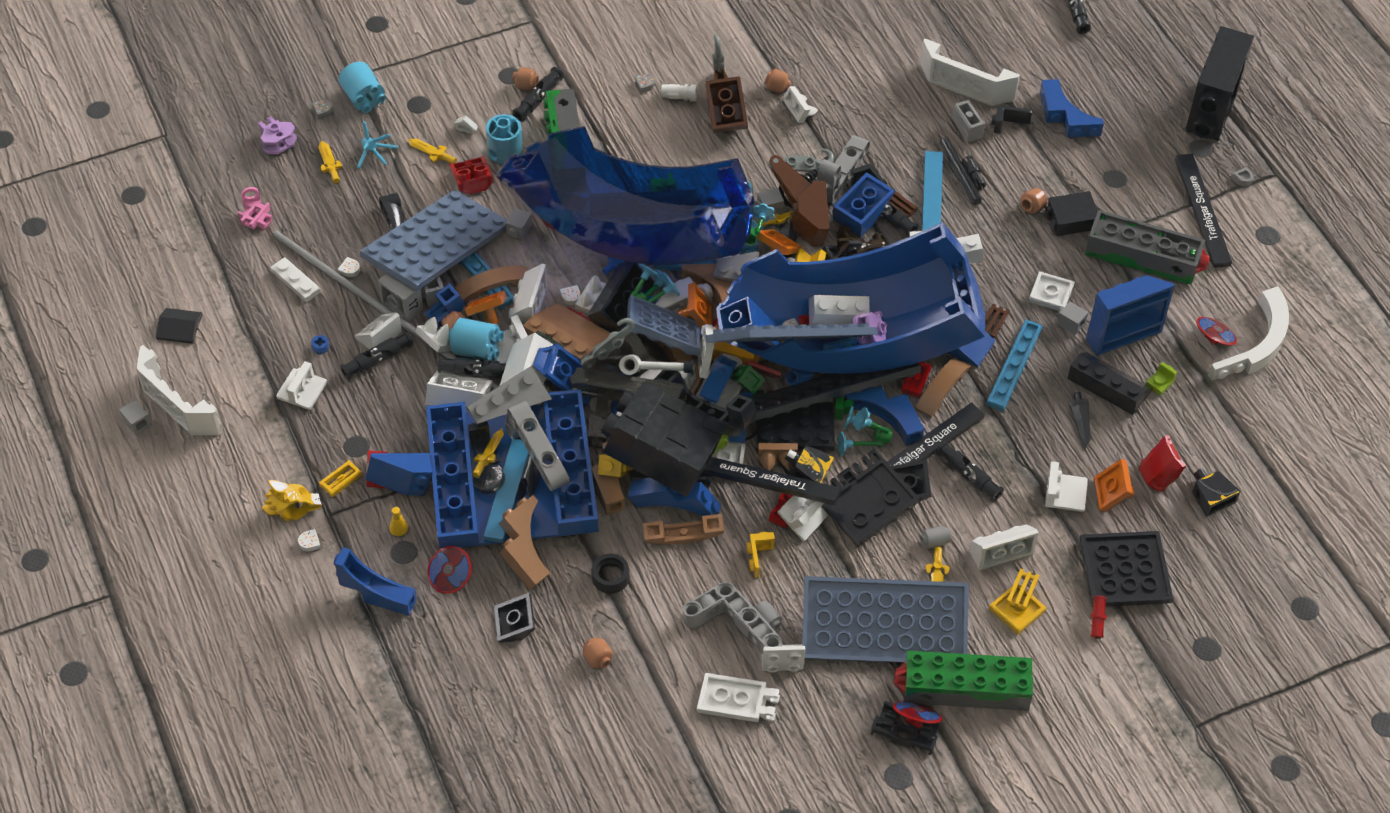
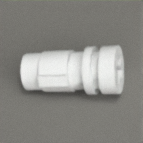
M662 84L661 98L697 101L698 87L696 84H691L690 86L689 84H685V86Z

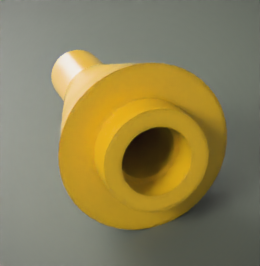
M394 507L392 508L393 516L389 531L394 536H402L408 532L409 525L400 514V509Z

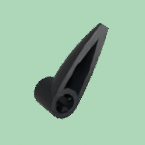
M397 192L379 197L381 210L391 230L404 222L400 197Z

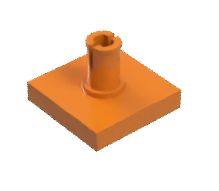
M774 229L761 230L760 234L757 235L758 240L770 246L768 253L778 249L783 255L796 254L803 247Z
M695 282L688 284V306L679 309L678 314L687 318L692 317L701 328L705 324L713 326V304Z
M503 290L469 302L465 308L467 316L483 311L487 323H499L494 307L504 303L507 298L505 291Z
M1124 459L1118 460L1094 477L1099 510L1106 512L1125 498H1131L1134 495V487L1131 486L1128 464Z

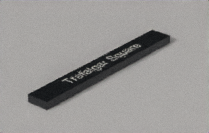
M1193 153L1176 155L1175 162L1201 235L1205 240V246L1213 268L1231 266L1232 260Z
M971 402L887 461V463L893 466L925 460L936 453V449L942 442L948 441L950 443L984 419L985 414Z
M711 457L702 474L830 505H835L841 494L840 487Z

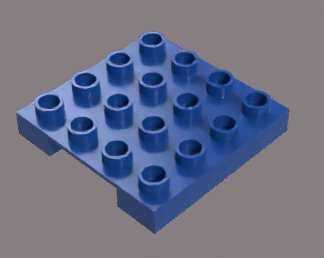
M581 389L550 392L548 394L552 399L543 402L542 405L530 406L566 470L570 482L550 491L540 474L534 492L538 503L531 517V538L540 539L599 532ZM465 402L426 406L439 550L446 546L462 548L499 543L484 540V533L512 442L505 427L506 414L487 420L491 438L500 429H503L504 432L496 448L500 463L485 467L480 477L475 478L472 473L478 462L474 461L476 453L469 439L468 425L472 424L474 420L469 413H466ZM550 460L543 461L546 465L552 464ZM518 497L516 498L514 509L518 507L516 505L520 501ZM506 533V537H505L504 543H505L508 539H510V537H509V535H508L507 533Z

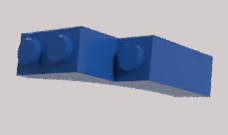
M1059 79L1042 80L1040 96L1046 123L1063 122L1066 137L1101 136L1104 125L1103 119L1090 116L1072 105L1064 95Z
M881 384L875 388L863 389V391L858 393L845 394L844 401L853 400V410H862L863 407H866L868 412L889 423L900 435L905 446L913 444L924 436L925 429L906 394L888 399Z
M652 478L639 479L631 482L627 496L637 508L668 506L684 509L700 516L717 515L721 509V503L702 482H697L689 496L686 497Z
M343 547L340 554H337L334 559L339 585L361 591L365 603L409 616L417 600L415 589L379 575L363 564L353 554L351 549Z

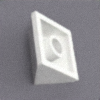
M382 314L356 334L355 338L368 349L391 337L395 338L402 332L399 314Z

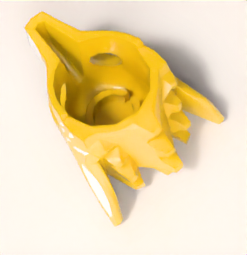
M268 480L271 489H269V493L265 494L267 500L264 501L265 505L262 506V510L268 515H279L285 521L292 519L296 521L308 512L321 509L322 504L318 493H309L302 485ZM302 503V507L296 508L295 504Z

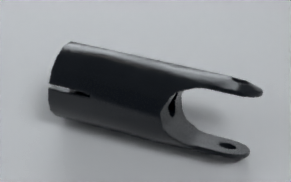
M531 456L526 459L517 491L519 500L523 499L526 493L529 497L534 495L540 477V472Z

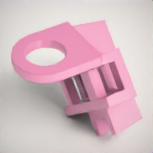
M245 188L241 193L245 211L237 212L242 225L254 230L256 227L265 230L272 221V215L268 214L270 203L261 204L257 188ZM247 192H255V195L251 197L245 196Z

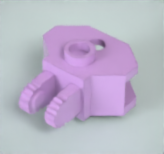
M270 116L267 118L269 125L266 126L263 122L257 123L263 133L261 143L266 154H280L294 146L297 136L293 133L295 126L291 122L275 121Z
M881 311L856 315L853 318L854 325L869 323V327H877L878 335L856 337L859 345L886 340L887 324L881 319L883 316Z

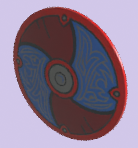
M1199 317L1196 324L1198 328L1205 334L1204 337L1214 345L1218 343L1227 346L1236 344L1237 338L1235 334L1223 323L1209 317Z
M446 546L441 548L432 556L428 565L427 574L430 584L435 590L444 594H451L461 590L470 578L472 571L471 560L468 554L459 547Z
M898 701L893 704V709L906 717L907 722L918 729L924 723H939L942 720V716L937 711L918 703Z

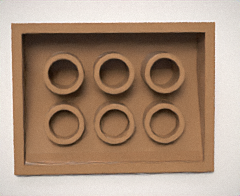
M559 303L535 313L523 325L528 336L536 333L550 343H558L580 361L590 356L594 346L602 343L610 334V332Z

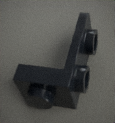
M998 105L996 115L992 116L991 125H994V133H1001L1002 121L1030 124L1032 110Z
M871 164L851 169L852 186L866 172L887 185L886 180L879 175L878 170L874 169Z
M850 240L840 251L838 246L824 245L822 250L826 252L825 260L853 256L863 244L861 241Z
M487 421L478 424L473 422L468 425L469 439L476 456L483 454L491 440ZM496 449L493 453L496 455L495 461L485 467L500 463Z

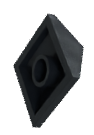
M165 308L159 316L156 339L193 344L203 315L202 312Z
M926 459L891 466L919 497L920 501L932 497Z
M530 593L494 606L497 641L499 643L523 640L535 630Z

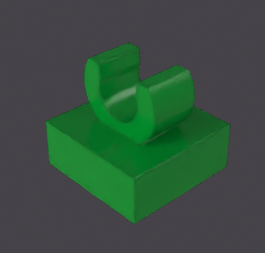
M844 397L836 398L835 420H842L843 413H849L851 406H853V400L844 401Z

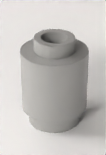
M943 526L925 529L923 534L920 535L921 543L927 549L945 546L951 542L950 530L948 527Z
M762 601L754 607L774 631L781 626L782 617L770 603Z

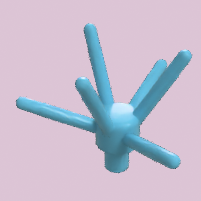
M363 121L362 124L366 138L361 140L364 151L357 169L361 167L368 150L372 151L384 165H387V162L376 151V147L397 149L398 146L377 143L391 135L386 134L372 139L369 137L366 122Z

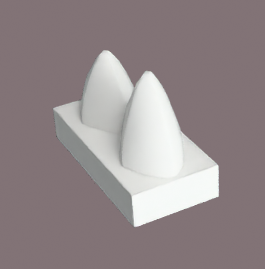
M789 86L783 101L797 122L804 123L807 116L815 114L818 109L807 105V97L800 94L795 86Z
M598 276L591 278L577 300L575 309L588 314L606 283L601 282Z
M432 317L425 325L417 326L415 332L437 353L451 351V345L448 340V324L437 330L436 318Z

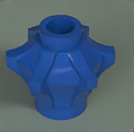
M792 368L786 374V381L790 385H795L812 380L815 374L810 371Z

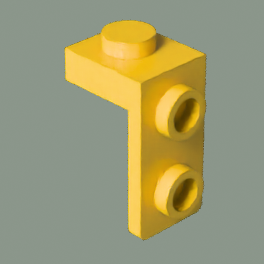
M599 455V475L622 477L630 474L633 468L608 455Z
M774 532L750 534V542H746L747 554H751L752 558L749 559L750 571H754L755 578H759L757 551L774 549Z

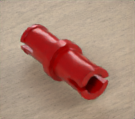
M1093 596V613L1090 614V619H1092L1090 637L1100 639L1104 638V621L1107 620V615H1105L1107 598L1104 596Z

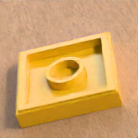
M1020 584L1018 585L1015 595L1012 599L1013 601H1016V598L1022 587ZM1010 587L989 605V610L1019 635L1045 613L1047 608L1033 595L1026 610L1006 604L1012 589ZM1026 589L1020 600L1021 604L1024 603L1028 591Z

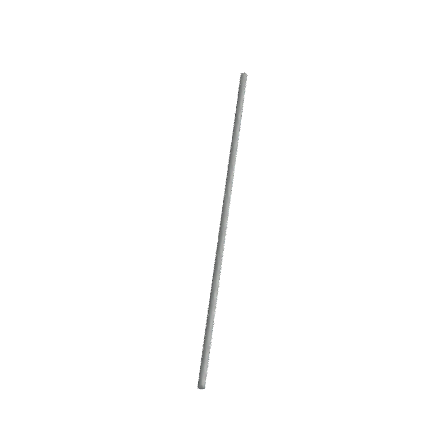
M279 231L273 232V237L383 314L394 313ZM400 317L402 328L431 347L415 332L416 328ZM450 351L438 352L447 359H455L457 357ZM467 365L465 367L466 369L472 371V367L470 365ZM480 375V376H472V377H476V378H482V379L490 380V379H488L487 377H484V376H481V375ZM492 382L491 390H494L498 385Z

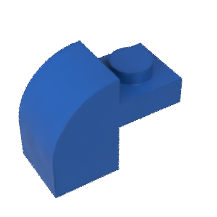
M450 283L435 294L439 302L425 312L428 319L436 318L437 328L442 325L441 320L453 311L457 313L462 312L464 307L462 297Z

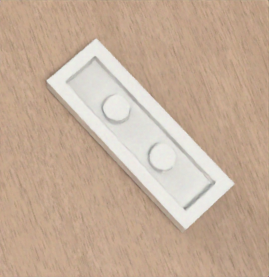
M285 257L271 266V272L306 303L321 293L320 288Z

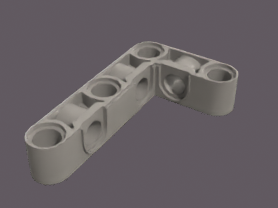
M852 135L835 163L825 159L822 160L818 169L817 181H826L827 202L831 204L836 202L851 178V169L857 168L868 152L870 141Z
M523 401L508 408L505 422L508 435L511 439L521 438L550 491L570 482L568 474L528 403ZM550 460L552 464L546 465L542 461Z
M729 582L718 584L683 606L684 624L688 628H697L716 615L726 613L732 618L734 624L747 639L751 640L758 647V651L762 654L763 647L782 646L780 636L752 604Z

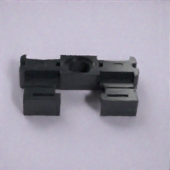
M885 701L880 716L877 715L874 719L870 734L873 736V733L887 736L891 738L893 743L910 749L911 746H916L929 751V755H932L938 738L936 733L940 722L924 723L919 729L900 723L896 718L901 715L893 709V703ZM906 732L909 737L902 738L899 736V733Z

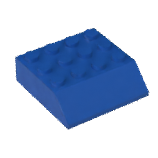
M1146 275L1098 292L1086 341L1094 353L1098 356L1161 333L1175 285L1171 282Z

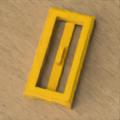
M348 460L321 480L319 486L324 488V491L333 498L360 478L362 471Z
M1020 568L1006 604L1026 610L1039 575H1031L1032 572L1028 571L1026 573L1024 569ZM1023 577L1025 579L1022 584V587L1019 591L1016 601H1013L1012 599L1015 595L1020 580ZM1032 580V584L1027 593L1025 601L1023 604H1021L1020 600L1026 589L1028 581Z

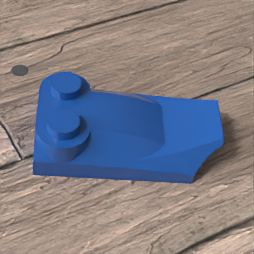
M558 343L549 347L539 348L533 366L562 391L581 389L583 407L587 406L598 374L590 368H583L581 361Z

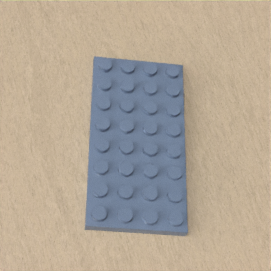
M453 190L360 250L359 257L418 291L506 230L507 220L460 192Z
M869 323L858 325L815 324L811 326L765 325L762 327L755 325L713 330V334L706 335V343L787 341L791 338L797 341L834 340L878 335L877 327H869Z
M805 576L802 646H805L804 659L904 663L907 651L967 654L969 583Z

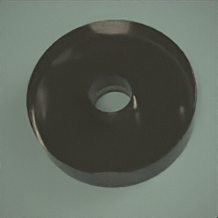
M497 464L485 466L479 478L473 477L475 487L482 494L496 492L505 482V474Z

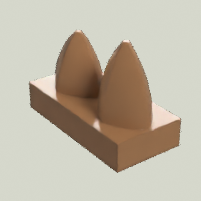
M759 443L758 460L769 471L774 467L776 460H780L786 468H790L793 464L784 458L790 449L798 453V443Z

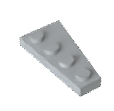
M530 366L467 406L466 409L474 422L478 424L505 415L508 408L523 401H526L529 406H533L552 398Z

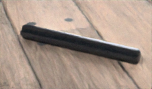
M941 138L939 144L974 205L980 204L982 197L949 138Z

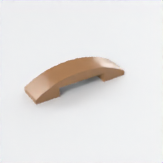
M516 265L490 269L470 277L456 286L455 289L463 301L467 302L479 298V293L510 283L514 287L518 286L519 280L523 279L527 270L525 266Z
M955 357L952 358L929 384L917 403L915 410L932 418L941 407L943 399L957 381L962 380L971 366Z
M722 514L702 516V521L663 525L662 521L643 523L645 542L653 544L674 545L693 543L724 533Z

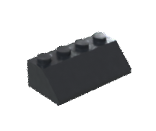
M634 259L619 263L587 314V317L594 324L610 333L621 330L623 324L618 326L617 322L627 318L628 300L641 280L643 270ZM650 276L647 281H644L638 294L640 292L646 294L654 286L655 281Z
M1088 352L1078 355L1070 365L1067 378L1131 415L1135 414L1153 389Z

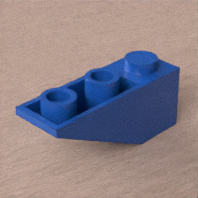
M720 354L699 396L703 397L707 402L716 404L727 386L737 362Z

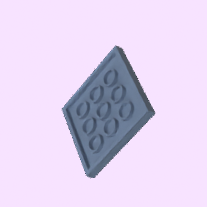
M633 295L630 296L627 318H631L635 323L634 329L631 332L635 334L642 333L647 335L650 340H659L670 348L676 347L685 354L698 356L701 350L700 326L695 320Z

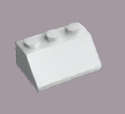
M540 264L525 272L523 279L519 280V292L514 295V307L510 308L509 319L518 315L522 325H524L535 313L540 312L547 290L546 264Z
M814 295L809 298V326L815 324H853V318L856 315L870 313L868 296Z
M436 371L427 383L425 405L465 402L467 407L490 392L493 380L456 375L443 371L438 373Z
M1027 524L1014 526L1006 531H997L986 537L975 538L971 541L969 552L978 570H983L1033 555L1039 532Z

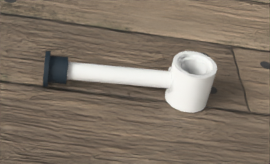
M627 355L621 359L619 364L620 370L627 375L635 374L640 369L684 371V373H691V375H694L695 360H692V362L684 361V363L641 361L636 355ZM628 359L633 360L635 363L633 370H629L626 367Z

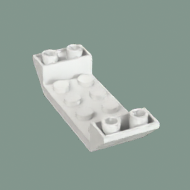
M928 39L923 40L920 65L929 82L990 106L1015 101L1019 74L1003 69L999 77L993 76L939 55L940 44Z
M142 345L139 350L137 372L143 391L190 435H220L222 433L220 428L221 422L217 417L218 411L213 404L209 405L204 400L194 407L188 402H183L180 395L176 391L172 392L164 380L160 381L162 379L160 374L161 368L156 361L157 355L152 349L148 350Z

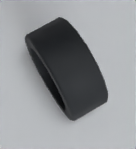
M610 553L598 557L591 569L593 584L601 592L609 594L625 589L630 578L628 562L618 554ZM607 566H616L622 570L623 574L621 578L615 581H605L599 577V571Z

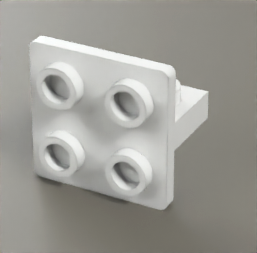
M304 361L301 368H294L276 397L279 400L310 410L326 386L327 379L314 375L312 363Z
M792 496L778 511L781 518L802 541L806 540L828 516L821 507L824 503L797 496Z

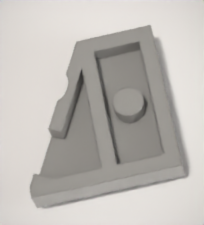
M755 251L718 259L713 274L714 279L728 282L737 281L743 264L758 258L759 252Z

